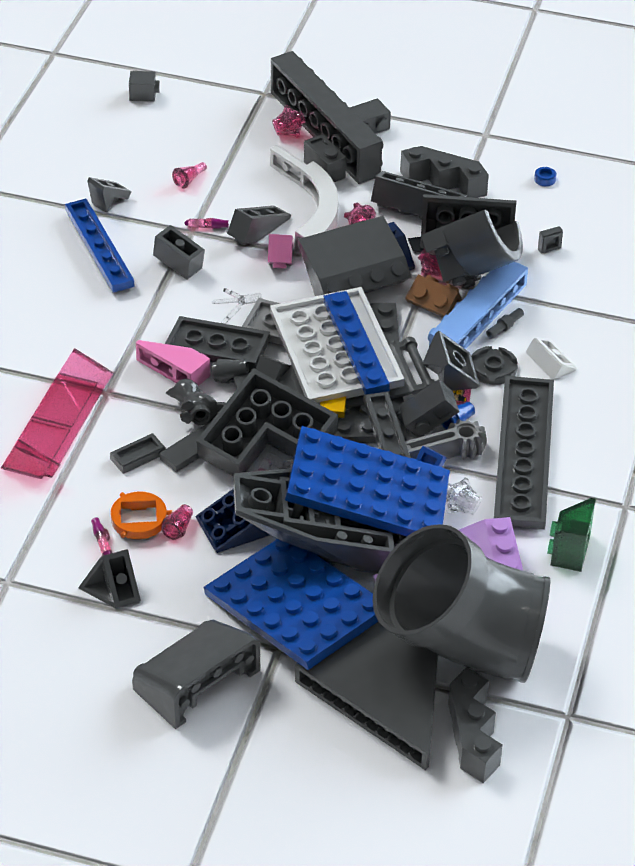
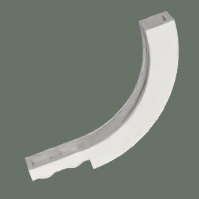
M278 145L270 148V166L304 188L317 204V210L312 218L295 231V249L301 253L298 239L337 228L338 192L331 177L317 163L313 161L305 164Z

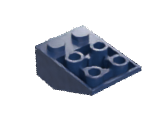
M234 488L195 516L216 553L271 536L269 533L235 514Z

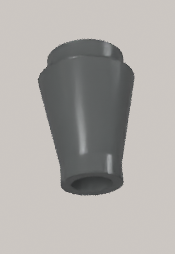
M217 359V362H212L211 370L215 382L220 381L224 383L234 379L235 376L248 374L249 365L246 359Z

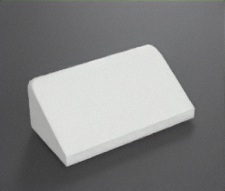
M533 338L526 350V353L551 379H558L577 370L576 365L550 339Z

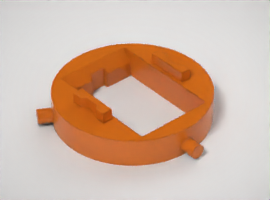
M143 491L127 494L121 492L119 494L120 498L111 507L112 526L122 538H150L158 534L165 527L167 515H172V510L166 509V505L161 498L155 494ZM147 508H156L157 521L121 523V509L147 510Z

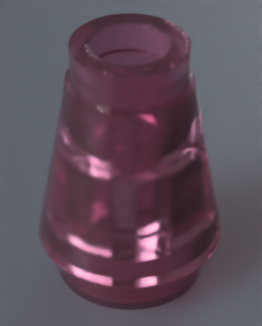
M183 504L165 517L162 521L163 534L172 540L183 537L193 516V509L189 505Z

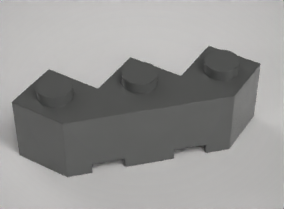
M424 146L401 150L400 172L403 177L417 181L429 180L432 185L448 190L459 188L462 194L467 195L466 197L480 198L487 196L489 174L479 161Z
M466 667L450 683L448 707L452 717V728L459 754L460 769L484 783L500 766L503 744L490 737L494 733L496 712L484 705L488 698L489 680Z

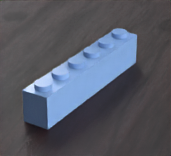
M513 262L492 270L486 276H483L474 289H470L466 297L461 302H457L454 309L442 318L441 323L436 328L430 330L428 334L429 346L435 333L441 331L466 349L527 285L528 267Z

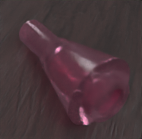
M201 162L195 166L175 168L172 172L173 182L178 187L185 189L199 173L207 169V165Z

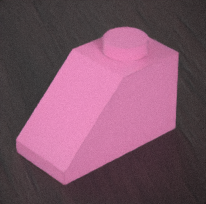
M269 234L268 263L273 264V268L286 269L287 265H292L294 238L292 235Z

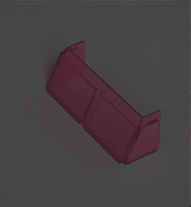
M74 348L8 454L1 469L42 479L44 476L52 478L114 372Z

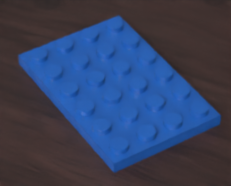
M302 426L298 436L285 501L408 536L423 527L443 524L450 470Z
M279 539L268 544L203 587L207 597L307 670L378 622L373 608L372 592L316 554Z

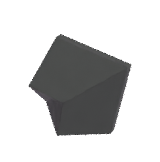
M437 331L422 364L436 373L438 378L452 391L477 389L480 384L470 352L441 331Z

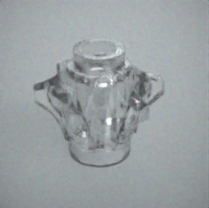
M465 477L453 485L448 483L446 513L462 512L474 515L477 511L482 497L477 495V492L472 489L468 478Z

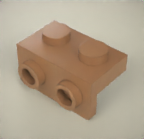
M419 274L405 297L407 302L441 317H444L446 314L448 315L456 302L463 300L459 289L451 284L445 286L430 275L424 277Z

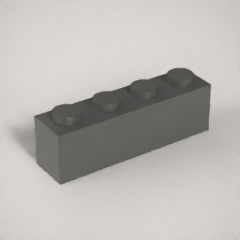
M381 171L375 176L371 202L377 203V206L381 208L391 207L398 209V212L402 214H415L422 219L423 194L466 197L467 195Z

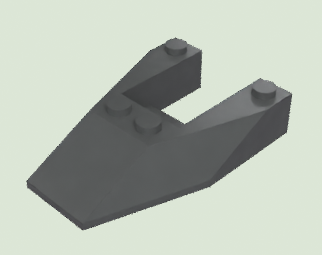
M291 468L234 473L235 514L283 542L356 570L370 573H379L382 564L394 549L392 533L341 526L339 516L285 501Z

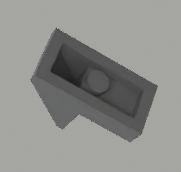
M89 177L87 180L92 204L104 212L109 211L113 200L118 201L119 198L129 199L132 192L114 181Z

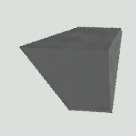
M128 549L101 556L78 587L80 590L113 608L141 601Z

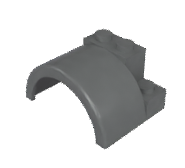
M482 210L421 235L426 253L436 255L443 282L453 284V286H461L462 288L474 286L475 281L482 278L481 275L518 261L523 252V240L519 222L514 221L512 224L495 230L487 210Z

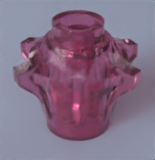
M285 105L282 113L273 119L272 123L278 136L283 134L293 135L298 138L301 136L302 124H305L306 120L302 111L297 112L289 105Z
M358 202L353 204L354 208L350 212L344 213V218L348 219L349 225L376 217V212L372 206H362Z
M424 248L418 257L422 266L421 275H435L442 278L436 255L426 253Z

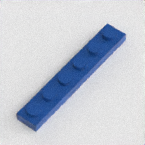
M87 198L66 203L65 210L112 293L135 287L131 273Z
M347 291L323 295L324 305L365 395L390 391V383Z

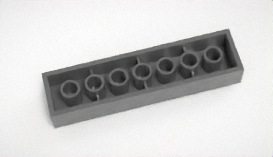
M294 51L272 57L271 94L313 137L323 134L346 157V172L358 184L375 179V176L381 172V166L383 165L382 149L384 144L382 139Z

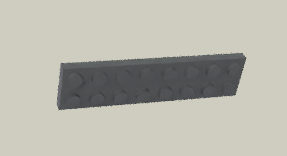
M505 375L494 518L510 517L513 527L545 530L554 380Z

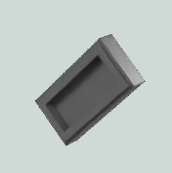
M151 433L110 452V460L124 474L159 458L160 452L165 450L166 447Z

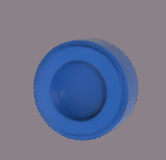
M540 167L535 170L534 181L540 186H552L556 182L557 173L550 167Z

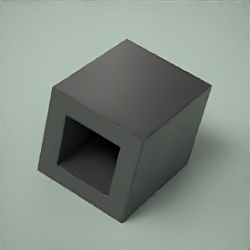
M130 71L129 101H155L156 93H160V80H156V72Z

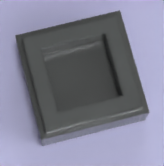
M560 226L539 231L538 250L541 254L561 248L563 229Z

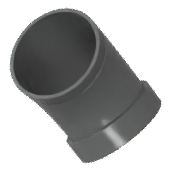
M443 524L430 525L408 535L388 555L375 581L373 608L380 624L409 645L424 647L452 662L505 679H515L518 682L525 683L531 672L539 646L548 606L551 580L550 577L537 576L534 573L519 570L486 557L475 542L452 526Z

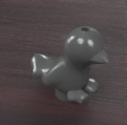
M191 379L179 380L173 388L166 392L168 396L182 403L180 410L186 412L181 413L180 418L186 424L192 421L196 425H205L213 420L226 404V402H216L213 397L203 393L197 383Z

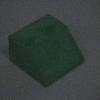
M589 498L561 510L558 521H552L550 536L554 537V539L550 538L547 554L552 555L550 566L582 572L591 536L596 504L595 498Z

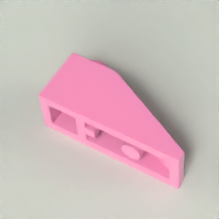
M142 340L135 342L136 360L175 383L181 379H191L199 386L210 377V358L192 348Z

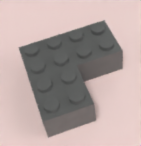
M253 368L197 439L198 457L232 476L234 473L247 472L268 443L294 457L302 426L335 435L338 431V414Z

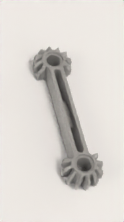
M458 419L456 423H450L448 430L405 442L410 457L414 459L417 458L421 447L426 446L447 457V459L462 456L463 460L465 457H470L474 460L476 455H482L485 445H487L485 427L479 426L478 421L472 423L469 419L466 421Z

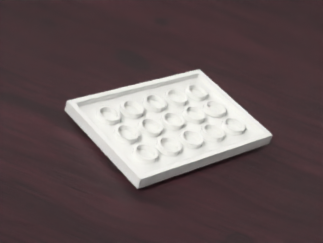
M362 287L344 290L347 291L390 383V389L403 387L404 377ZM323 295L270 306L271 316L305 397L320 404L322 401L344 396L347 399L365 395L324 305Z

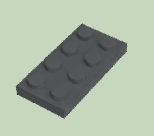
M179 316L165 344L192 348L210 358V362H217V359H246L249 369H256L260 355L263 356L271 338L270 331Z

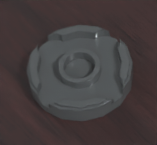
M486 346L476 350L471 356L478 380L482 383L501 385L505 382V375L515 376L517 373V358L505 348L492 349V346Z

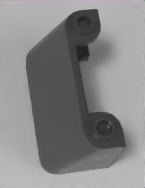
M217 620L204 621L198 628L146 663L138 665L133 672V690L173 728L177 729L186 723V718L183 715L189 706L192 709L197 706V696L233 671L239 676L245 673L249 677L261 671L260 641L248 632Z

